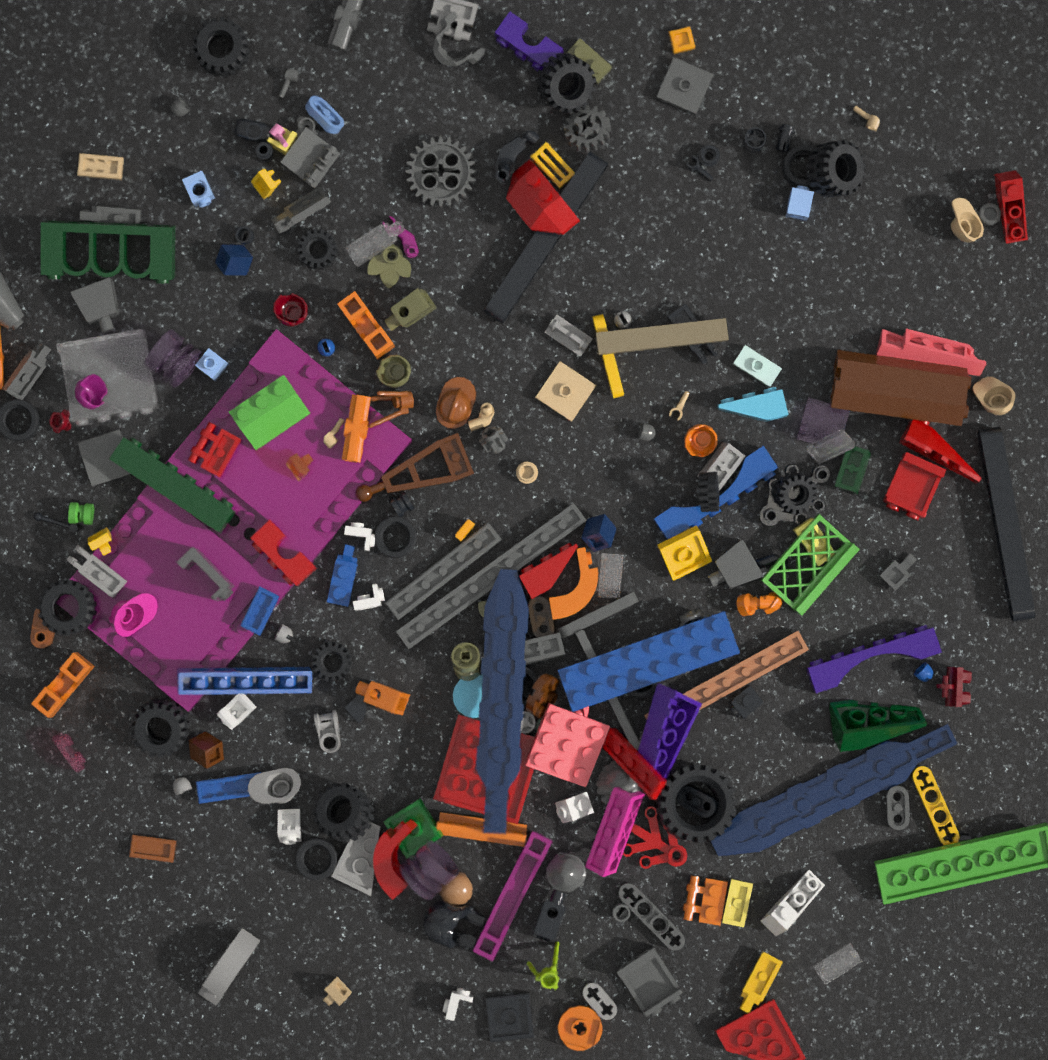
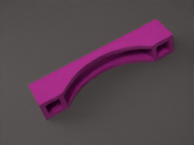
M532 830L473 948V952L491 961L494 960L511 922L552 843V839Z

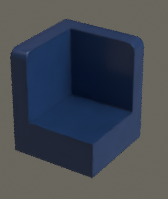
M221 245L215 264L224 275H247L253 257L244 245Z
M605 514L589 518L586 521L582 539L593 552L612 546L616 526Z

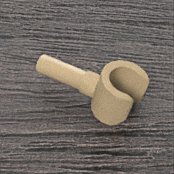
M855 106L853 110L868 120L866 127L872 131H877L880 124L879 118L875 115H869Z
M684 392L677 406L670 410V416L674 410H678L680 416L677 420L682 418V409L690 394L689 392Z
M342 418L338 420L334 428L324 437V444L329 449L338 442L334 435L344 423Z

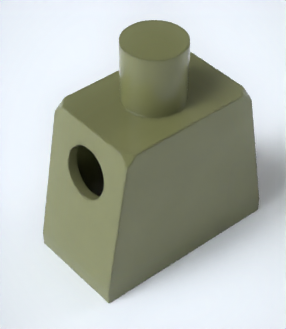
M417 288L391 307L393 315L384 321L391 331L400 325L408 328L437 307L425 290ZM408 308L409 314L406 317L405 310Z

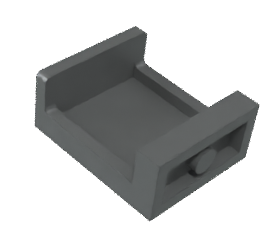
M192 547L177 561L186 570H189L196 563L219 586V590L211 597L214 601H226L234 593L231 589L235 586L198 548Z
M653 946L616 969L617 974L630 991L645 1017L648 1015L653 1017L662 1011L661 1007L669 1003V1005H672L681 999L679 995L683 993Z

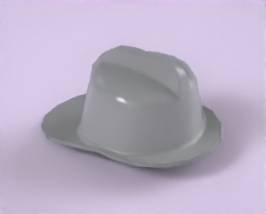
M289 768L262 772L250 780L248 793L254 801L262 804L286 803L299 791L301 779L297 772Z

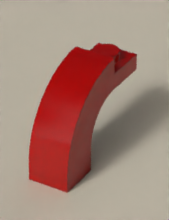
M412 819L407 823L402 821L394 830L389 828L378 840L374 850L373 868L376 879L384 892L392 900L413 881L400 866L397 856L399 845L417 826Z

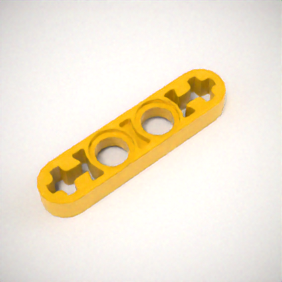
M603 314L592 316L596 333L608 331ZM614 354L602 355L613 399L624 396Z
M917 766L912 771V781L939 841L943 845L958 843L959 832L931 770L925 766ZM919 770L927 772V776H925L926 783L932 782L933 786L920 789V786H924L922 780H917L916 778L919 775ZM928 790L936 792L937 798L934 802L926 801L925 793ZM938 810H942L946 814L945 820L941 823L934 820V814ZM950 822L951 826L946 828L949 833H954L952 842L943 839L946 833L944 829L939 831L938 827L945 826Z

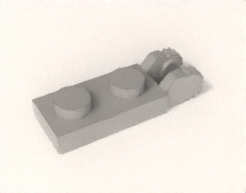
M77 545L75 549L80 555L87 558V561L81 565L74 557L69 556L66 560L76 567L79 573L114 599L127 583V580L95 555L90 554Z

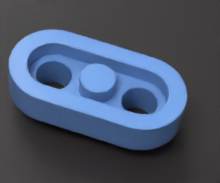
M312 96L306 103L305 108L308 114L326 132L332 134L339 133L344 126V121L324 99Z

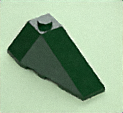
M855 700L829 703L832 734L840 752L860 750L927 725L919 707L892 705L890 708L878 706V703L871 702L870 705L858 704V701Z

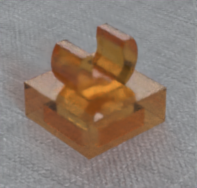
M296 453L289 458L286 465L297 480L300 481L309 473L308 466L314 460L309 454L300 458Z

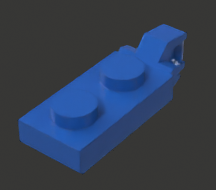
M345 544L343 555L338 554L327 599L328 603L349 607L358 565V558H353L355 546Z

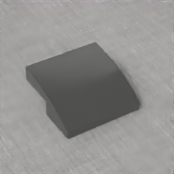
M120 428L78 442L92 486L130 474L109 459L123 439Z

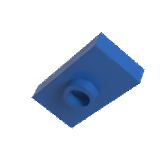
M259 586L240 626L261 636L280 596Z

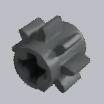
M488 427L482 432L483 438L479 440L486 453L491 451V453L496 454L504 450L506 446L504 442L508 441V438L501 427L498 429L496 427Z

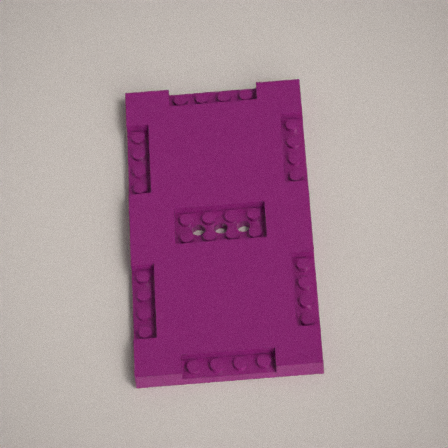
M277 329L254 355L249 365L203 421L188 435L168 460L179 468L177 473L183 477L187 473L197 480L195 485L201 489L206 486L215 492L213 497L219 501L224 498L232 503L233 507L231 509L236 511L235 514L239 516V524L235 527L227 524L223 532L219 533L147 485L137 497V501L110 532L112 540L108 543L111 547V552L103 555L98 547L93 553L98 559L127 580V583L114 599L79 573V570L70 578L72 581H77L87 586L94 595L93 599L97 604L95 611L97 612L96 616H93L94 621L92 624L87 626L88 629L141 671L157 687L188 712L193 709L204 694L178 695L177 668H226L254 634L240 625L259 586L280 596L274 609L294 586V583L290 586L282 578L284 573L279 567L275 570L266 561L269 557L264 552L260 554L251 545L254 541L245 538V531L248 528H254L257 532L266 522L272 520L287 536L279 545L280 555L284 559H291L299 552H302L313 562L362 503L355 496L356 488L362 484L371 486L381 480V476L386 474L412 442V439L390 421H386L378 426L368 427L361 463L342 460L346 418L349 417L352 395L356 394ZM285 375L311 414L258 450H255L229 411ZM371 406L367 420L369 424L384 417ZM342 418L344 423L334 435L338 442L329 449L324 444V437L334 428L338 420ZM208 422L216 425L213 431L214 435L218 436L220 430L224 429L242 439L221 478L200 467L204 461L203 458L199 457L196 464L188 461L192 453L190 452L191 448L196 446L201 437L200 432L206 428ZM208 440L203 451L208 453L214 442ZM192 547L198 548L235 586L231 589L234 593L226 601H214L211 598L219 590V586L196 563L189 570L183 569L177 563ZM141 593L153 595L158 605L154 618L130 636L123 637L117 634L114 624L108 619L115 604L122 600H130ZM72 595L61 596L57 604L75 618L79 610L77 599Z

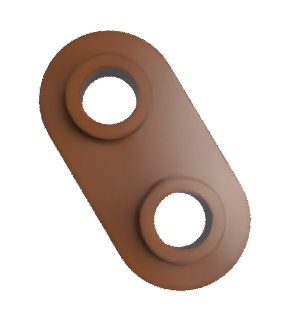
M36 609L30 639L35 647L47 648L52 644L55 633L49 631V628L44 627L42 619H39L38 616L40 611ZM40 633H43L45 636L42 642L38 640Z

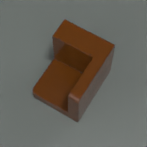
M203 732L188 740L191 759L204 768L208 769L224 760L222 741L210 733Z

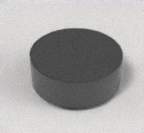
M987 203L979 209L978 216L983 225L992 226L999 221L1001 211L997 205Z

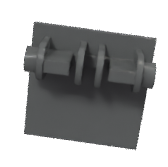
M305 127L280 162L313 188H316L340 153L336 151L337 149L333 145L327 144Z

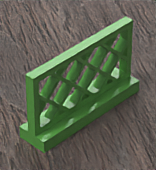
M817 514L763 576L761 581L786 602L792 610L799 615H803L860 549L846 539L820 514ZM820 521L825 526V535L814 536V527ZM838 537L843 544L838 550H830V538ZM826 538V551L815 552L814 539ZM810 539L811 552L800 553L799 544L801 541ZM815 554H826L827 563L822 567H816ZM811 555L812 567L801 568L800 556ZM788 556H796L797 568L785 569V560ZM812 570V580L809 583H801V571ZM797 571L798 584L786 585V572ZM782 572V585H773L768 581L774 573ZM798 587V596L792 602L787 598L786 588ZM777 588H783V593Z

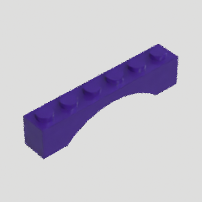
M927 625L914 628L915 633L907 635L905 631L893 635L894 640L888 642L883 638L872 642L873 646L866 649L864 645L852 648L851 654L844 655L843 652L831 655L832 660L823 662L822 659L810 662L811 666L807 667L806 671L813 692L819 693L837 687L842 678L854 666L876 655L896 653L915 659H924L942 653L934 627L927 628Z

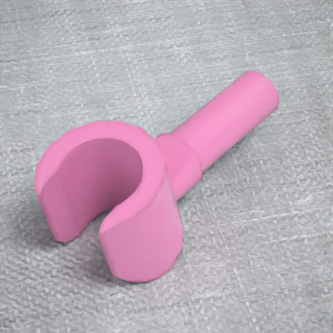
M276 123L269 133L274 136L276 141H280L283 147H287L288 143L283 138L286 131Z

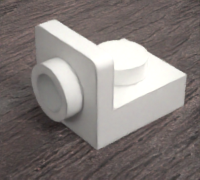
M372 584L374 597L371 598L370 594L358 596V601H353L354 610L359 611L382 606L381 601L385 600L383 588H378V584Z
M300 809L278 810L277 834L281 843L292 845L302 841Z

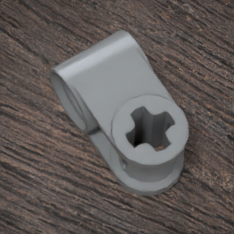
M332 710V713L321 715L314 713V721L321 749L327 753L337 752L341 746L336 710ZM328 737H334L336 740V745L333 749L325 747V740Z

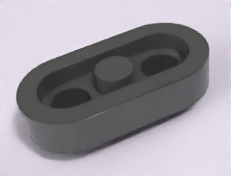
M893 786L886 792V820L888 825L895 830L905 829L910 821L909 794L901 786ZM896 792L900 794L898 801L893 799V795ZM895 815L901 816L900 822H894Z

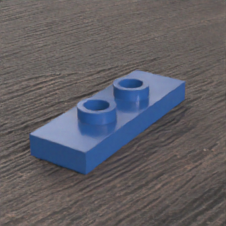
M262 772L197 781L196 787L199 804L250 796L248 784L255 775Z

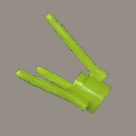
M558 941L555 942L551 967H545L541 973H538L530 961L527 962L529 969L535 976V980L541 981L542 986L548 989H557L560 979L556 971L559 953Z

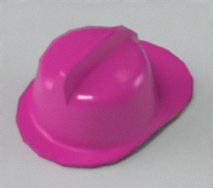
M141 593L130 600L119 601L113 607L111 616L108 619L114 624L117 634L123 637L130 636L154 618L158 608L157 600L149 593Z

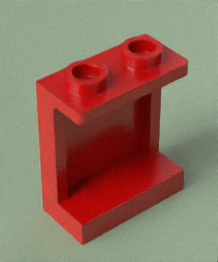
M908 452L903 453L883 502L887 503L886 507L898 512L901 509L907 512L906 516L917 521L919 518L924 519L939 482L945 475L946 469Z

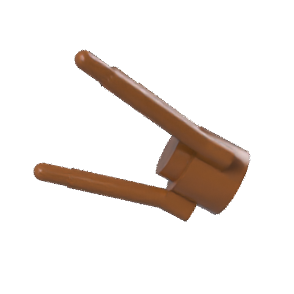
M378 391L377 395L379 396H371V401L392 400L394 408H398L399 411L369 424L368 427L372 428L402 414H408V409L414 407L412 392Z

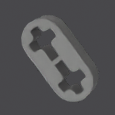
M587 983L583 988L585 1000L602 1019L610 1020L614 1018L617 1013L615 1002L598 983ZM589 987L598 989L596 992L600 998L598 1001L594 996H587ZM602 1001L607 1006L610 1004L613 1006L610 1015L602 1013L603 1007L600 1004Z

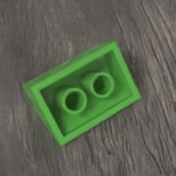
M285 375L229 411L255 450H258L311 414Z

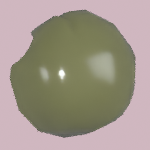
M390 355L381 360L376 374L379 381L387 387L398 388L409 380L411 367L409 362L402 356Z

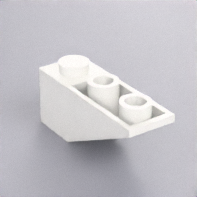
M808 870L768 911L761 922L775 936L780 935L793 924L825 885Z

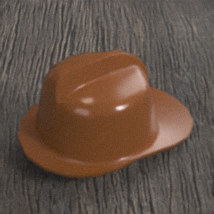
M462 377L452 378L442 388L436 406V416L443 426L455 429L463 426L468 421L476 398L475 387L469 380Z

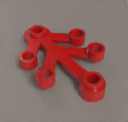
M648 806L644 814L648 819L651 833L634 823L631 832L646 842L632 845L627 843L626 846L631 847V852L629 854L623 852V856L629 857L633 853L657 848L664 852V854L653 857L648 855L641 856L639 864L642 868L648 869L652 865L665 862L675 867L683 865L687 860L686 849L678 845L676 836L668 831L669 845L661 840L656 808ZM649 809L655 810L653 817L647 815ZM675 851L680 852V858L673 859L672 853ZM643 858L650 860L648 866L642 865Z

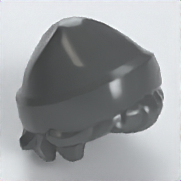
M573 851L565 854L558 853L548 864L545 879L558 891L573 892L574 889L583 886L587 876L586 863Z

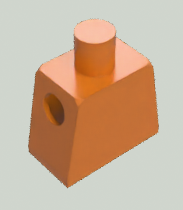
M359 681L355 693L364 696V702L399 715H403L410 694L375 681H371L370 684ZM380 692L381 695H380V697H379V699H378V698H377V694Z

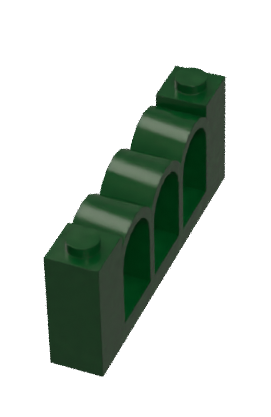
M44 220L41 222V275H47V279H60V276L66 273L72 276H80L92 269L99 276L112 277L123 270L126 275L132 278H144L150 274V279H156V283H169V280L175 278V225ZM67 232L89 233V260L85 269H75L67 261ZM97 233L120 234L119 265L115 270H105L97 261ZM127 235H150V264L146 271H135L128 264Z

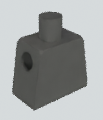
M110 277L71 291L72 297L90 325L98 323L102 333L114 330L111 318L119 315L114 282Z
M741 540L714 561L718 570L707 577L713 587L725 582L728 589L761 578L763 574L745 542Z

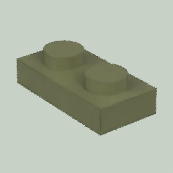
M581 38L567 52L590 65V68L594 71L592 76L596 77L597 85L612 69V66Z

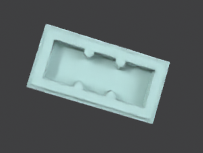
M746 345L733 363V365L768 387L772 385L782 369Z

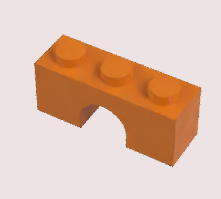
M355 291L337 303L377 360L395 347Z
M73 652L59 669L61 671L47 687H44L31 704L46 717H54L95 666L78 652Z

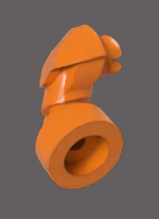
M774 592L766 596H760V598H757V596L753 597L749 593L739 595L737 598V608L742 616L753 615L758 608L764 610L766 614H770L779 610L783 603L782 599Z

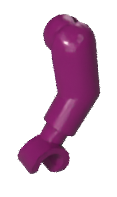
M389 216L390 220L393 221V226L387 227L383 222V227L386 230L395 232V235L402 240L407 257H416L419 250L414 235L402 226L399 227L395 219Z

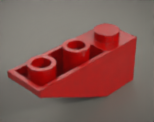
M1016 170L995 174L996 195L1001 211L1005 242L1007 244L1028 240L1023 179Z
M568 543L559 548L561 553L554 557L550 553L540 559L541 564L533 567L531 564L521 570L522 575L519 578L531 599L553 587L578 548L577 544L572 546L571 543Z

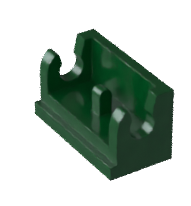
M848 444L835 487L858 495L871 455L869 450Z

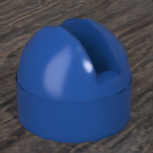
M322 339L318 343L317 349L322 356L328 357L334 353L335 345L330 339ZM323 342L327 343V347L329 349V352L327 353L325 352V349L323 347Z
M925 662L916 669L914 675L920 681L927 682L929 679H932L934 673L933 669Z

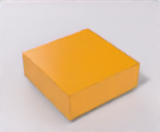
M690 27L669 31L674 54L695 49Z
M466 520L455 534V537L462 542L475 524L470 520Z

